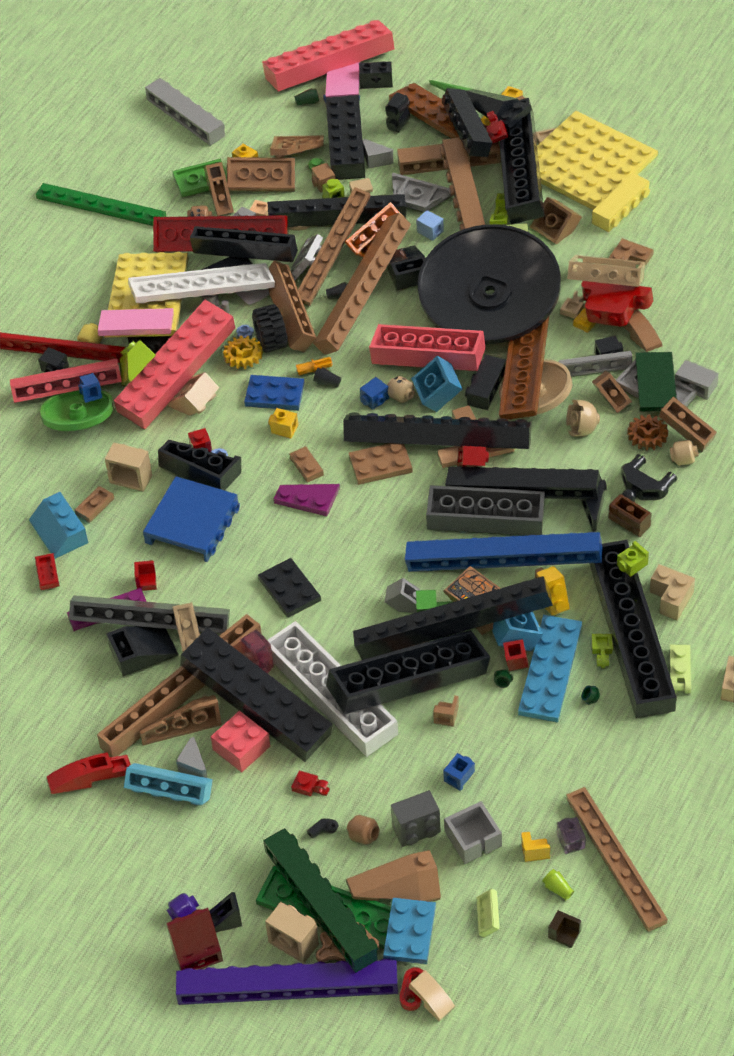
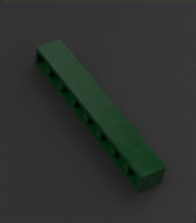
M286 828L264 839V848L268 857L324 932H326L353 971L356 973L377 961L378 946L372 938L369 939L364 926L355 921L352 910L343 905V900L339 893L333 892L329 880L320 875L319 867L316 863H311L307 851L298 846L295 835L289 834Z

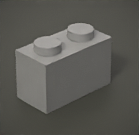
M685 360L676 372L675 380L697 391V396L708 400L717 387L719 373Z

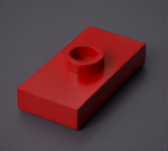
M54 553L36 556L35 562L40 590L60 587Z

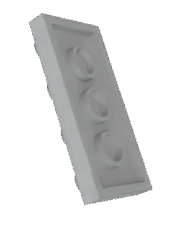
M634 360L616 381L624 391L638 398L636 360ZM675 380L676 398L687 407L697 396V391Z

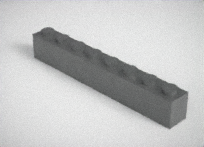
M74 595L70 600L69 620L178 630L173 606L179 604ZM193 606L199 632H203L208 627L214 633L222 634L229 628L230 609Z

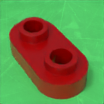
M410 968L404 975L399 999L400 1005L405 1010L414 1011L421 1006L422 1000L409 988L410 983L424 971L421 968ZM413 999L414 1002L409 1003L407 1000Z

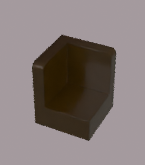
M557 910L548 927V938L572 948L581 932L582 921Z

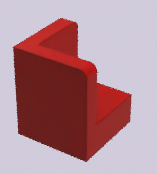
M154 561L134 562L137 589L141 588L142 591L157 590Z

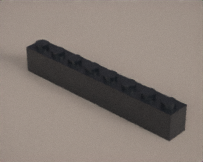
M405 194L370 196L356 224L367 223L390 202L406 218ZM349 197L267 202L268 216L286 215L287 228L334 225Z
M457 466L448 467L445 486L544 491L545 499L598 500L601 479L599 470Z

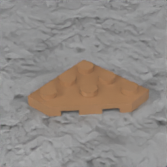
M324 135L274 136L270 148L271 156L275 155L276 158H283L285 155L320 148L324 145Z

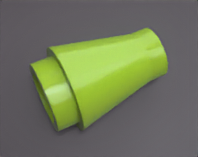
M552 869L542 880L547 889L556 893L565 901L574 893V890L569 886L560 871L557 872Z

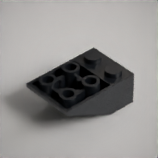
M415 245L397 249L387 265L396 290L418 285L419 272L426 258Z
M124 626L106 633L109 648L122 676L178 656V652L165 628Z

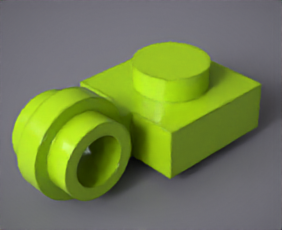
M592 634V654H600L596 656L597 667L605 669V667H609V654H612L613 651L612 634Z

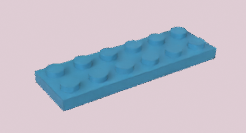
M543 615L540 625L543 635L534 648L518 715L558 722L582 629V621Z

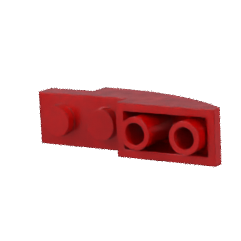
M107 752L65 765L46 776V780L51 794L91 788L94 781L125 776L126 768L131 764L128 755L109 757Z

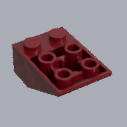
M208 908L195 910L192 914L174 918L171 922L166 923L173 955L180 971L187 968L201 970L223 961L221 948Z

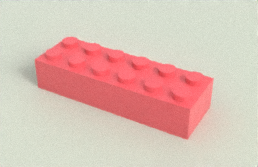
M378 324L369 349L372 364L425 367L436 356H439L450 362L454 370L478 371L485 351V340L483 331Z

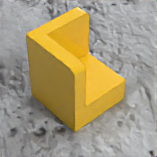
M530 832L521 833V844L525 862L550 859V845L547 843V839L531 840Z

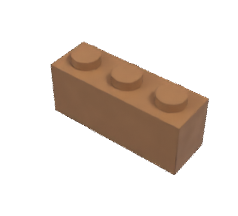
M672 397L660 412L659 417L685 439L691 440L693 445H697L701 452L706 449L716 436L717 432L675 397Z

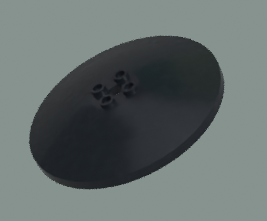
M498 224L473 226L448 236L428 254L421 266L418 277L419 300L428 319L437 328L483 331L485 344L512 341L536 329L549 317L555 308L561 289L559 265L549 247L535 235L525 230ZM489 290L495 291V292L492 293V294H487V293H485L486 291H489Z

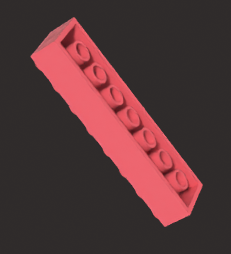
M372 20L368 24L356 26L354 29L342 31L340 34L328 36L321 41H314L307 46H300L296 50L287 51L282 55L270 57L262 61L265 79L278 92L323 76L328 71L352 65L394 50L393 34L379 20Z
M205 299L155 354V357L115 398L116 411L145 430L234 331L235 323L233 316Z

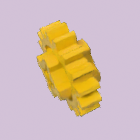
M240 335L239 339L233 337V342L227 341L228 345L224 346V358L226 363H230V367L236 365L237 369L240 367L246 369L247 366L252 368L253 363L258 364V359H262L263 352L260 341L256 342V338L250 339L248 335L246 338Z

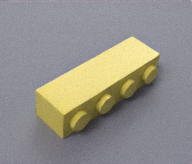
M632 173L592 211V224L607 232L617 227L619 222L624 217L626 218L633 208H636L644 198H647L650 193L649 181Z

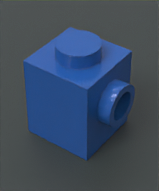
M377 377L360 387L361 402L372 410L381 406L389 399L388 386Z

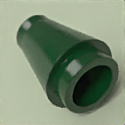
M310 88L294 96L297 105L316 104L319 101L316 88Z

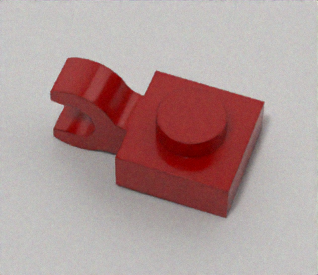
M494 111L488 112L487 116L491 125L487 126V131L493 144L507 138L508 135L504 122L502 120L498 121Z
M300 770L291 786L293 792L310 797L313 792L327 796L330 790L327 787L328 781L319 780L317 775Z

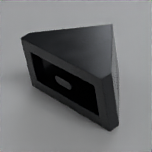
M231 892L209 910L215 932L242 926L235 892Z

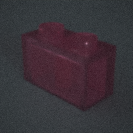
M257 629L240 639L244 656L266 673L274 668L271 644Z

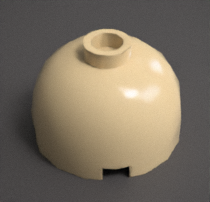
M572 400L573 405L568 406L566 424L570 425L572 430L568 432L574 437L587 436L599 424L600 416L592 403L584 400Z

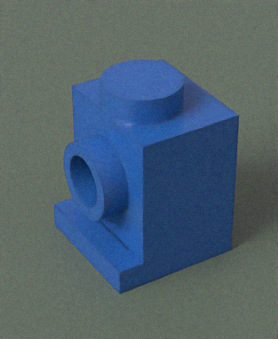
M94 373L79 377L80 384H78L85 403L102 398L100 382Z
M457 753L443 770L444 782L461 791L464 784L474 774L475 763L471 758Z

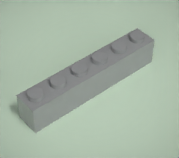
M159 78L145 87L146 97L149 102L211 146L225 137V126L221 120L216 119L211 113L202 109L200 105L194 103L189 97L184 96L168 82Z

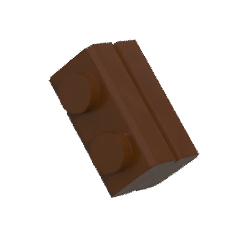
M619 494L610 503L608 516L610 520L638 537H641L650 528L652 513L622 494Z

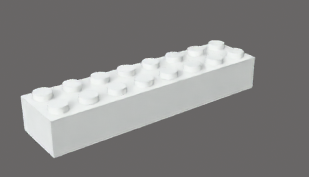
M296 621L264 642L266 657L366 757L398 735L397 720L381 704L344 715L326 687L329 669L341 665Z

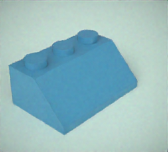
M61 492L43 499L29 519L49 552L54 553L55 559L88 543L85 527Z

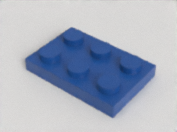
M250 375L244 401L245 406L299 411L305 381L302 378Z

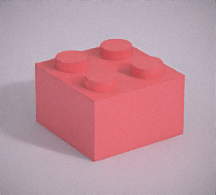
M238 711L211 735L213 750L240 772L248 768L271 747L269 733L241 711Z

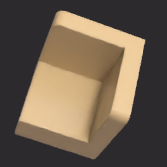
M369 178L349 182L350 195L354 187L369 193L373 192Z

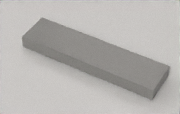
M631 351L564 359L559 360V362L568 368L571 376L627 369L632 363Z

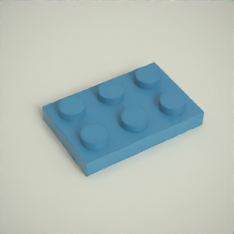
M393 898L383 954L384 959L427 964L436 902Z

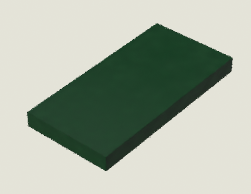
M672 352L635 353L639 411H661L672 397L676 398Z

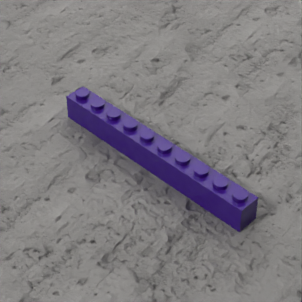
M391 959L375 961L356 973L346 961H338L336 963L316 962L314 964L294 963L292 965L273 964L261 967L251 965L241 968L229 966L221 969L208 967L201 970L187 968L176 971V997L178 1005L398 994L397 961Z

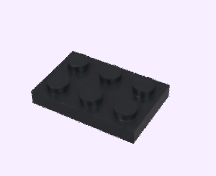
M292 558L258 574V580L287 618L321 601L320 594Z

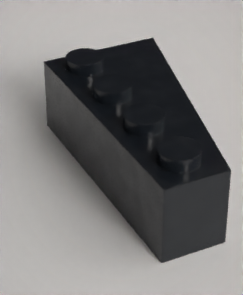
M168 440L158 450L159 467L187 480L224 491L241 474L240 456L235 455L233 458L226 456V453L223 452L216 454L208 452V449L203 447L195 449L191 448L190 444Z

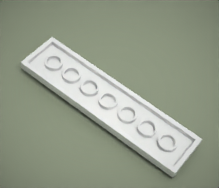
M260 263L128 278V285L136 303H147L222 293L231 294L240 291L248 292L258 289L266 290L268 288H275V281L267 264Z

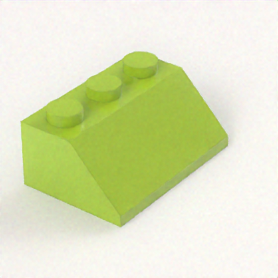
M140 340L136 343L133 341L121 352L123 354L120 358L121 385L129 384L155 357V354Z

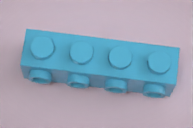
M134 763L126 768L124 788L131 789V791L137 793L146 792L156 797L165 796L175 801L184 800L194 805H202L210 800L213 779Z

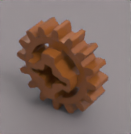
M648 414L644 418L643 415H640V419L634 418V422L629 423L628 440L632 441L633 446L638 444V449L645 447V450L648 451L649 447L655 450L656 446L662 447V442L666 443L668 425L664 424L662 419L658 421V416L651 418L650 414Z

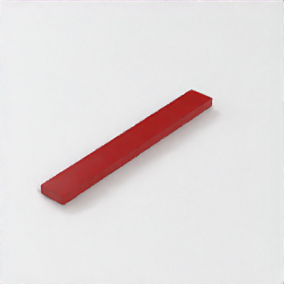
M0 332V349L43 354L49 347L66 354L67 357L99 361L117 359L118 363H120V358L123 356L121 352L125 348L123 346Z

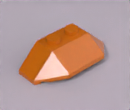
M390 202L345 241L346 245L355 255L364 257L385 219L399 213V211Z

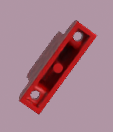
M582 281L581 283L583 298L586 301L587 320L591 323L623 327L628 324L634 310L648 309L654 301L651 287Z

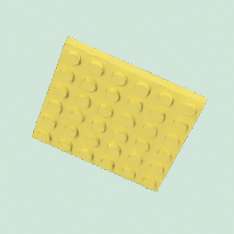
M578 111L572 113L537 146L541 184L592 210L606 199L632 173L638 175L658 156L657 150Z

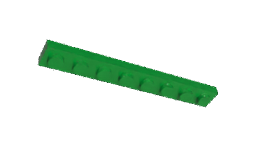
M42 183L36 193V198L151 226H153V217H166V211Z

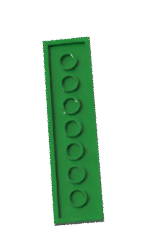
M273 865L256 898V904L274 911L279 903L282 902L287 906H293L300 914L308 915L315 920L277 867ZM332 886L333 892H337L341 896L343 905L352 910L355 921L363 924L365 929L379 941V948L384 949L391 906L374 900L353 899L349 891Z

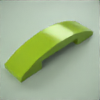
M497 193L495 199L496 208L494 214H491L489 222L490 224L509 225L510 220L505 207L504 193Z

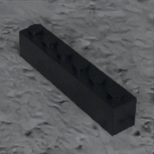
M446 88L445 94L442 96V104L468 155L488 157L492 141L467 92L461 89Z
M195 226L190 236L194 254L293 262L298 251L295 235Z

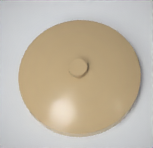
M544 360L537 414L557 407L567 398L572 389L570 372L560 362ZM503 382L499 389L500 398L502 396Z

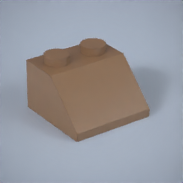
M547 197L543 203L545 216L534 219L530 227L553 243L558 244L574 232L582 216L558 200Z

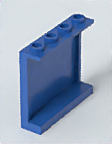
M175 476L143 531L145 544L153 545L155 540H159L204 554L205 562H208L209 558L215 554L218 542L222 541L226 528L230 527L234 514H237L239 511L240 503L238 502L237 494Z

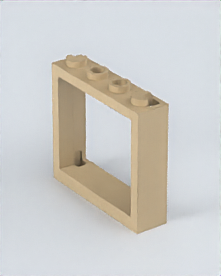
M575 255L569 261L567 279L639 287L644 280L646 262ZM578 258L583 259V262H577Z

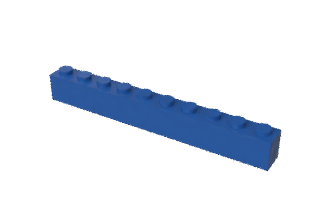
M600 532L408 541L406 544L405 562L408 572L467 569L469 566L479 569L601 563L602 540Z

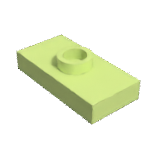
M490 889L476 897L479 935L482 937H486L499 930L497 891L494 889Z

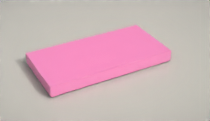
M360 62L327 72L326 98L359 95Z
M173 308L101 310L98 336L171 334L174 316Z

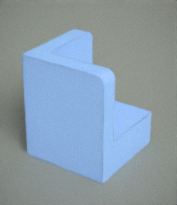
M428 210L416 220L417 232L432 241L444 231L443 218Z

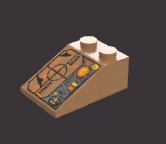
M469 566L443 592L452 602L497 590L500 587ZM493 623L477 627L476 629L481 635H484L493 629Z

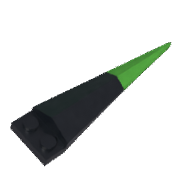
M429 80L431 85L443 91H446V88L465 90L475 110L487 118V113L494 111L498 121L502 120L506 129L512 128L532 111L530 104L520 102L518 98Z

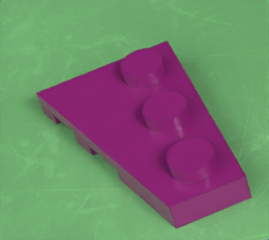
M340 484L280 485L274 497V504L328 516L340 490Z

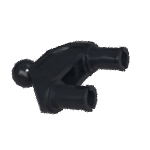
M637 454L630 463H625L621 467L622 479L626 489L622 495L635 502L636 497L642 501L662 499L668 494V489L677 481V476L674 473L672 474V472H667L660 481L653 479L639 470L646 463V459L643 455Z

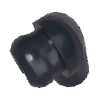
M322 818L310 827L307 833L314 839L321 832H336L339 825L336 820Z

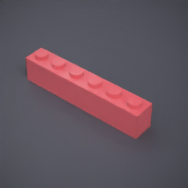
M117 359L10 379L14 403L79 390L78 384H80L79 377L94 373L100 382V386L122 382Z

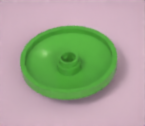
M79 390L57 394L49 398L41 406V420L45 426L59 431H76L90 428L103 422L112 414L114 410L113 399L104 390H101V399L87 403L84 402L83 395L80 394Z

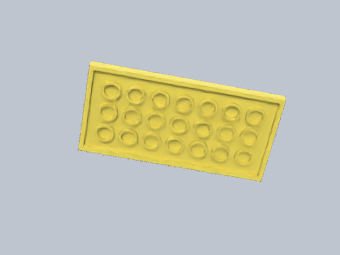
M188 253L119 254L108 310L173 308L171 334L104 337L172 336L178 328L182 299L136 303L128 285V278L186 272Z

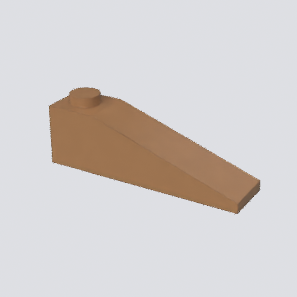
M215 695L195 699L140 730L142 744L147 745L221 726L217 698Z
M430 850L406 855L346 879L353 899L379 901L380 899L401 898L431 902L441 898L438 870Z

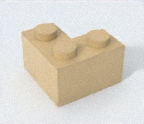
M659 564L650 581V593L662 597L659 614L678 621L694 593L695 578Z

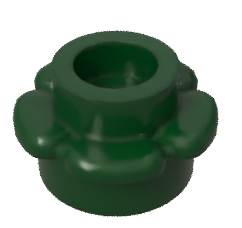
M497 670L494 673V682L500 688L508 687L510 682L513 681V675L508 670Z
M586 686L582 691V700L588 705L596 703L600 697L599 689L596 686Z

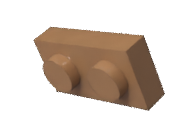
M306 446L289 453L291 461L307 483L324 475L323 469Z
M98 486L75 509V514L90 523L114 500L113 493Z

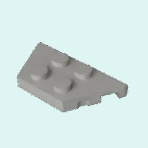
M396 173L392 174L393 195L405 194L406 207L425 212L451 197L450 189L447 187Z
M316 234L305 241L290 270L294 281L305 271L307 266L314 262V254H317L322 247L320 243L323 238L320 235Z

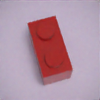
M462 446L458 448L457 466L484 467L485 463L489 461V452L486 451V447Z

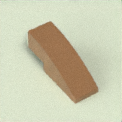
M638 309L634 310L628 324L623 326L630 332L631 340L646 352L662 347L659 336L646 317Z

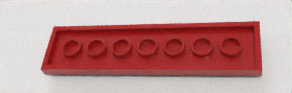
M287 216L153 217V252H193L190 236L195 226L287 234Z

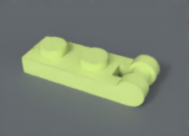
M670 644V678L675 693L677 691L691 693L690 645Z

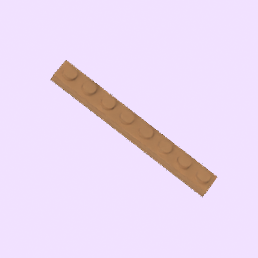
M354 187L298 289L303 304L311 306L342 250L345 241L348 239L370 199L369 192Z
M583 787L566 794V800L646 930L650 932L667 924L668 919L587 789Z

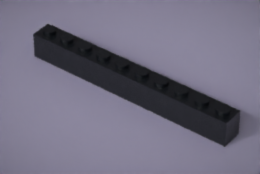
M357 412L347 414L343 420L344 441L477 446L529 449L531 445V422H527L524 419L508 421V419L500 418L495 421L488 418L471 420L469 417L452 419L450 416L433 418L430 415L423 417L404 415V417H398L395 414L378 416L376 413L360 415Z
M544 576L354 630V646L362 660L553 606L551 592Z

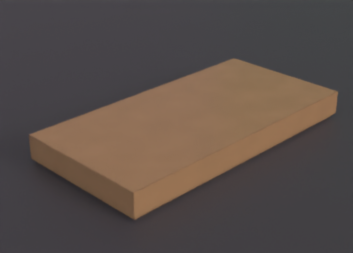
M227 157L229 191H295V158Z

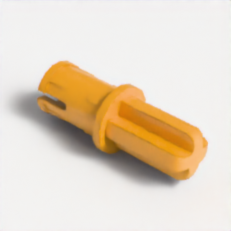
M326 357L315 361L311 359L309 362L297 364L296 368L298 376L311 372L315 373L318 367H332L333 364L331 358Z

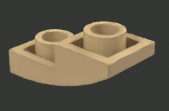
M426 970L410 983L409 988L425 1002L423 1007L439 1022L454 1009L455 1005Z

